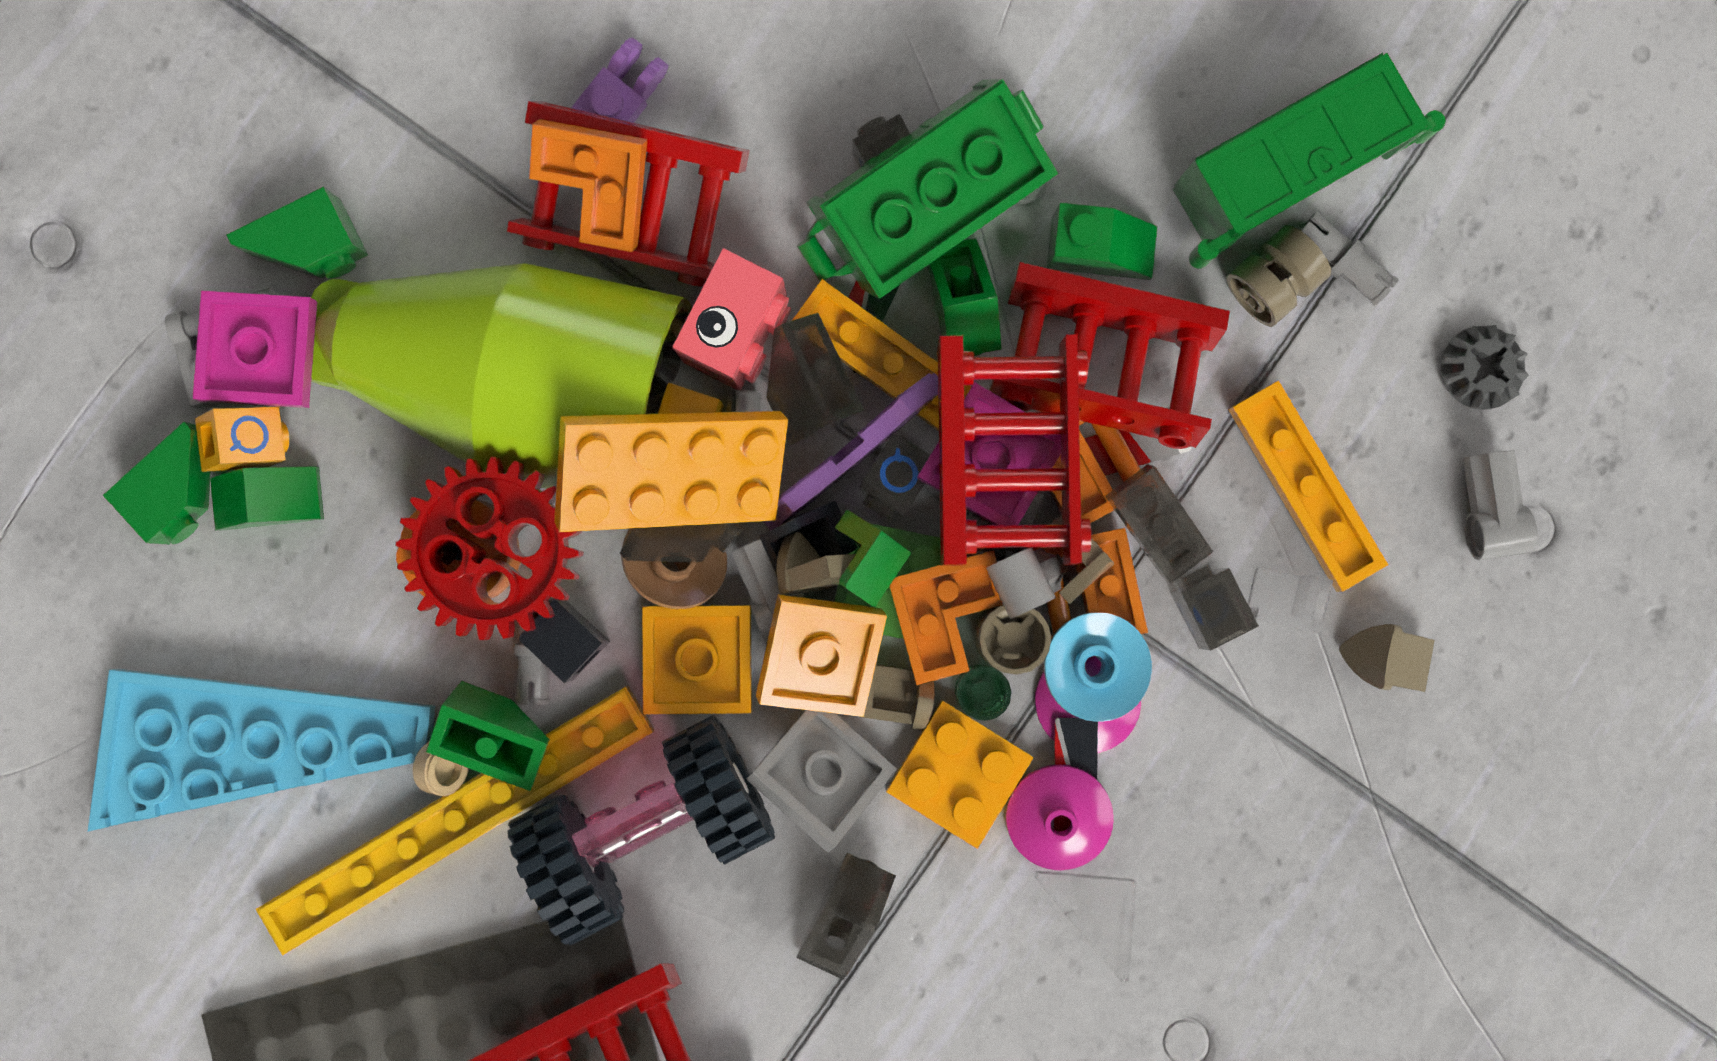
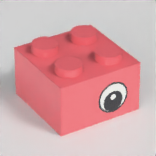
M723 248L672 347L683 363L736 390H741L745 381L753 384L758 378L767 358V355L763 353V346L769 334L771 333L775 336L780 334L791 311V307L787 306L789 298L786 294L783 278Z

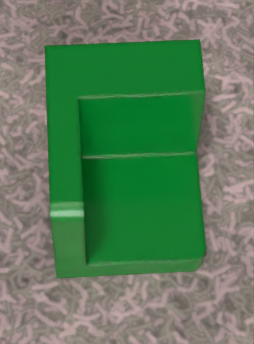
M846 510L835 528L859 546L854 552L856 555L840 577L839 584L875 608L911 552L880 529Z

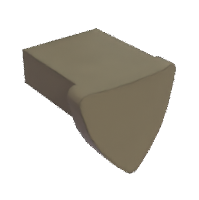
M1062 514L1050 525H1062ZM1092 538L1090 552L1082 553V562L1086 568L1059 592L1069 604L1100 575L1114 565L1110 557Z
M800 532L785 536L777 558L778 590L780 594H799L822 591L839 585L840 577L856 554L831 555L820 558L813 546Z
M1384 624L1367 628L1353 635L1340 645L1339 652L1357 676L1378 689L1391 690L1392 686L1425 692L1435 640L1404 633L1399 625Z
M876 664L864 717L862 718L911 724V729L923 731L929 722L934 705V681L916 685L912 669Z

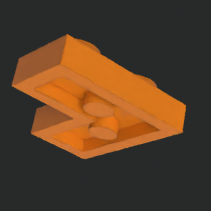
M541 119L533 123L529 179L583 189L579 242L633 252L638 246L647 139Z
M994 550L967 557V565L964 566L938 565L895 577L890 584L916 685L970 671L955 618L1003 605L986 569L997 563Z

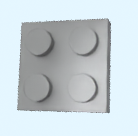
M805 710L746 779L826 852H829L837 846L897 768L836 713Z

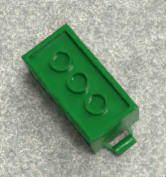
M1381 53L1198 156L1174 184L1175 187L1172 189L1202 240L1190 252L1189 263L1196 269L1206 267L1214 258L1225 252L1249 230L1381 156L1387 160L1413 143H1425L1444 128L1446 123L1445 116L1437 110L1430 111L1424 116L1388 53Z
M1003 78L979 81L972 86L973 90L933 118L927 119L913 132L878 156L864 163V166L823 193L824 198L814 196L806 203L816 220L809 229L806 238L797 245V248L818 280L821 281L823 279L825 281L830 277L852 274L862 290L880 299L1055 177L1058 172L1036 136V133L1041 131L1044 125L1024 90L1022 89L1012 94ZM822 230H824L845 263L838 269H836L815 237Z

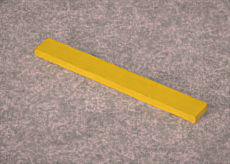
M625 686L546 734L550 740L531 791L481 773L462 784L453 794L442 796L255 910L283 956L653 733L655 730L647 716L643 714V710L629 686Z

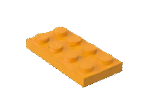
M781 411L560 416L554 522L559 532L776 521L788 419Z

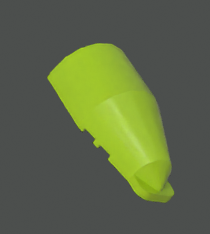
M527 263L361 283L343 279H331L321 283L311 295V298L317 301L311 381L321 386L351 393L462 461L466 462L467 459L477 460L483 472H486L490 457L501 459L504 474H506L509 466L514 461L524 464L523 480L525 481L533 472L539 471L545 475L541 488L547 489L557 486L560 416L645 414L653 375L672 320L676 315L688 317L692 306L690 301L684 297Z

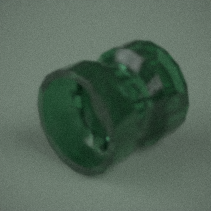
M976 664L969 666L970 671L959 674L955 681L954 694L956 702L967 715L976 720L988 721L996 719L1006 711L1010 704L1012 691L1009 681L1003 673L989 665Z

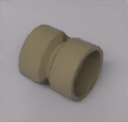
M1284 225L1260 247L1261 257L1250 255L1226 278L1229 289L1239 304L1257 321L1265 326L1273 327L1297 306V296L1307 297L1331 276V267L1321 249L1310 237L1294 226Z
M1004 605L990 608L981 615L975 626L974 642L976 650L984 662L1003 673L1018 675L1031 672L1042 664L1050 649L1051 634L1048 623L1040 612L1035 609L1010 619Z

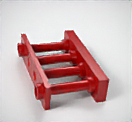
M528 101L525 117L526 124L532 125L541 119L647 139L645 162L650 163L640 215L638 246L633 252L582 243L579 242L580 231L553 225L559 184L538 181L532 219L519 218L508 221L507 232L523 235L522 244L529 247L554 250L555 243L675 271L678 272V281L703 287L715 263L709 262L708 258L724 180L730 181L731 172L738 174L746 172L750 150L544 101ZM679 160L699 164L698 174L703 175L687 256L656 249L671 168H677Z
M1019 262L1007 303L1018 306L1024 311L1014 356H1037L1044 317L1048 314L1070 318L1076 323L1074 334H1078V350H1086L1088 371L1097 327L1104 326L1124 331L1128 338L1117 396L1086 390V384H1079V421L1156 438L1160 444L1169 448H1196L1210 430L1212 422L1210 418L1191 414L1201 352L1204 350L1212 352L1227 331L1230 311ZM1152 338L1176 343L1180 348L1169 409L1138 402L1149 339ZM993 379L989 391L1024 412L1030 409L1041 412H1060V383L1043 379Z
M1066 334L1059 343V356L974 357L973 351H963V336H940L937 345L941 566L967 565V554H976L977 548L1063 547V565L1082 563V553L1090 552L1091 524L1089 519H1081L1079 384H1086L1088 358L1086 350H1078V334ZM1059 379L1060 412L975 413L974 407H964V385H973L974 380ZM1061 435V468L976 469L975 464H965V441H974L975 436ZM1062 491V525L977 526L976 520H966V497H975L976 492Z
M660 963L468 1061H530L536 1057L540 1061H571L568 1052L572 1050L569 1041L588 1032L591 1039L597 1038L606 1061H631L617 1027L622 1025L619 1015L635 1007H638L640 1014H647L666 1061H691L667 1005V1002L671 1000L668 991L681 985L682 982L673 963Z

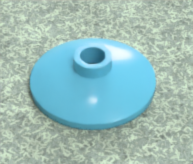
M1094 612L1074 617L1057 630L1051 639L1049 652L1044 659V674L1051 695L1064 710L1080 719L1103 722L1122 717L1139 704L1151 680L1152 661L1146 641L1132 624L1113 614ZM1096 656L1101 662V669L1097 675L1091 677L1085 671V662L1089 657Z

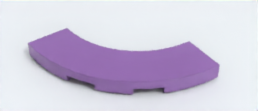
M929 373L901 393L880 414L861 429L854 439L839 450L834 457L832 455L829 456L805 477L782 493L778 499L776 521H763L771 531L786 523L812 503L938 396L937 375Z

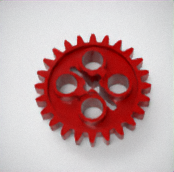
M490 457L486 472H483L479 462L474 459H467L465 476L454 467H445V477L448 484L442 485L435 480L427 479L425 484L432 497L429 500L411 497L410 499L412 505L420 512L418 518L400 519L402 525L413 531L412 538L398 540L395 546L401 549L411 551V558L397 565L398 570L414 571L416 576L404 587L405 591H423L426 594L417 607L420 612L429 611L436 607L439 608L435 620L436 626H446L456 618V635L460 637L467 636L474 624H476L479 640H490L495 625H497L503 639L514 637V621H517L525 631L536 629L533 617L535 611L545 618H552L555 614L548 600L551 597L558 600L569 599L570 596L566 590L560 586L562 579H579L580 575L567 567L568 559L582 557L584 552L569 547L568 540L578 536L582 531L559 532L554 522L556 486L541 491L545 475L539 471L533 472L524 481V464L514 461L509 466L506 474H504L501 459L496 457ZM488 495L494 504V513L487 523L480 526L472 518L471 507L478 497ZM455 519L465 529L479 538L491 540L497 538L494 547L504 555L530 568L532 576L529 579L523 577L516 569L503 560L484 559L487 551L479 544L449 528V521ZM534 525L542 536V543L535 554L525 556L519 550L517 538L524 527ZM455 542L461 548L463 560L461 565L450 573L442 566L440 554L448 543ZM497 572L503 573L510 583L508 597L499 604L494 602L487 593L488 580Z

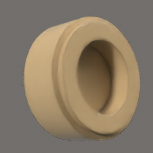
M428 742L419 750L413 763L414 781L424 792L438 796L451 795L464 783L469 768L427 753Z

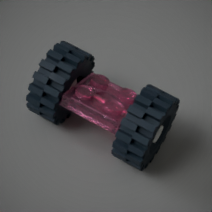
M711 715L662 741V746L664 747L662 749L663 754L668 761L667 767L676 783L672 782L666 785L665 781L652 783L634 794L636 802L619 811L615 807H608L592 814L588 818L583 813H579L578 806L573 801H570L568 796L560 794L509 821L508 826L510 829L507 830V834L512 842V845L509 847L512 856L518 862L516 869L519 877L525 880L528 887L525 890L530 900L534 899L536 902L538 914L543 921L547 919L549 930L555 936L559 934L561 942L564 944L568 943L569 946L624 917L622 914L624 913V905L620 901L623 899L621 890L616 886L615 882L618 880L608 863H613L693 820L696 823V829L702 838H705L707 847L712 854L715 853L717 860L720 863L723 862L724 865L775 839L771 818L764 807L765 803L761 794L746 779L750 774L745 766V762L741 755L738 754L731 737H728L725 728L715 716Z

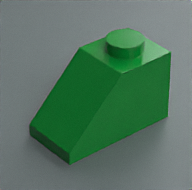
M324 186L226 234L231 245L251 256L321 279L324 277L328 279L341 277L355 269L356 261L368 256L341 199Z
M1060 202L1051 221L1047 268L1059 271L1151 280L1153 278L1158 226L1115 208Z
M977 238L963 240L930 263L928 268L942 336H963V351H973L975 357L986 352L1002 350L998 297Z
M187 422L180 424L103 494L104 498L145 543L175 545L184 541L198 528L199 523L196 520L209 509L211 471L202 472L196 425Z
M461 680L441 706L426 752L531 791L550 739L512 699Z

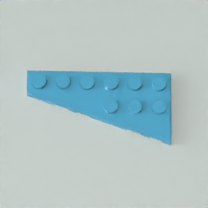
M125 669L109 670L88 831L412 764L419 750L431 739L436 706Z

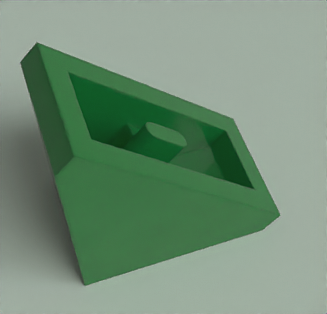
M319 467L241 468L210 478L215 531L324 520Z

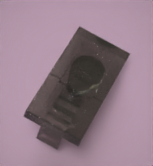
M1145 465L1105 496L1158 573L1167 583L1172 584L1213 553V550L1155 466Z

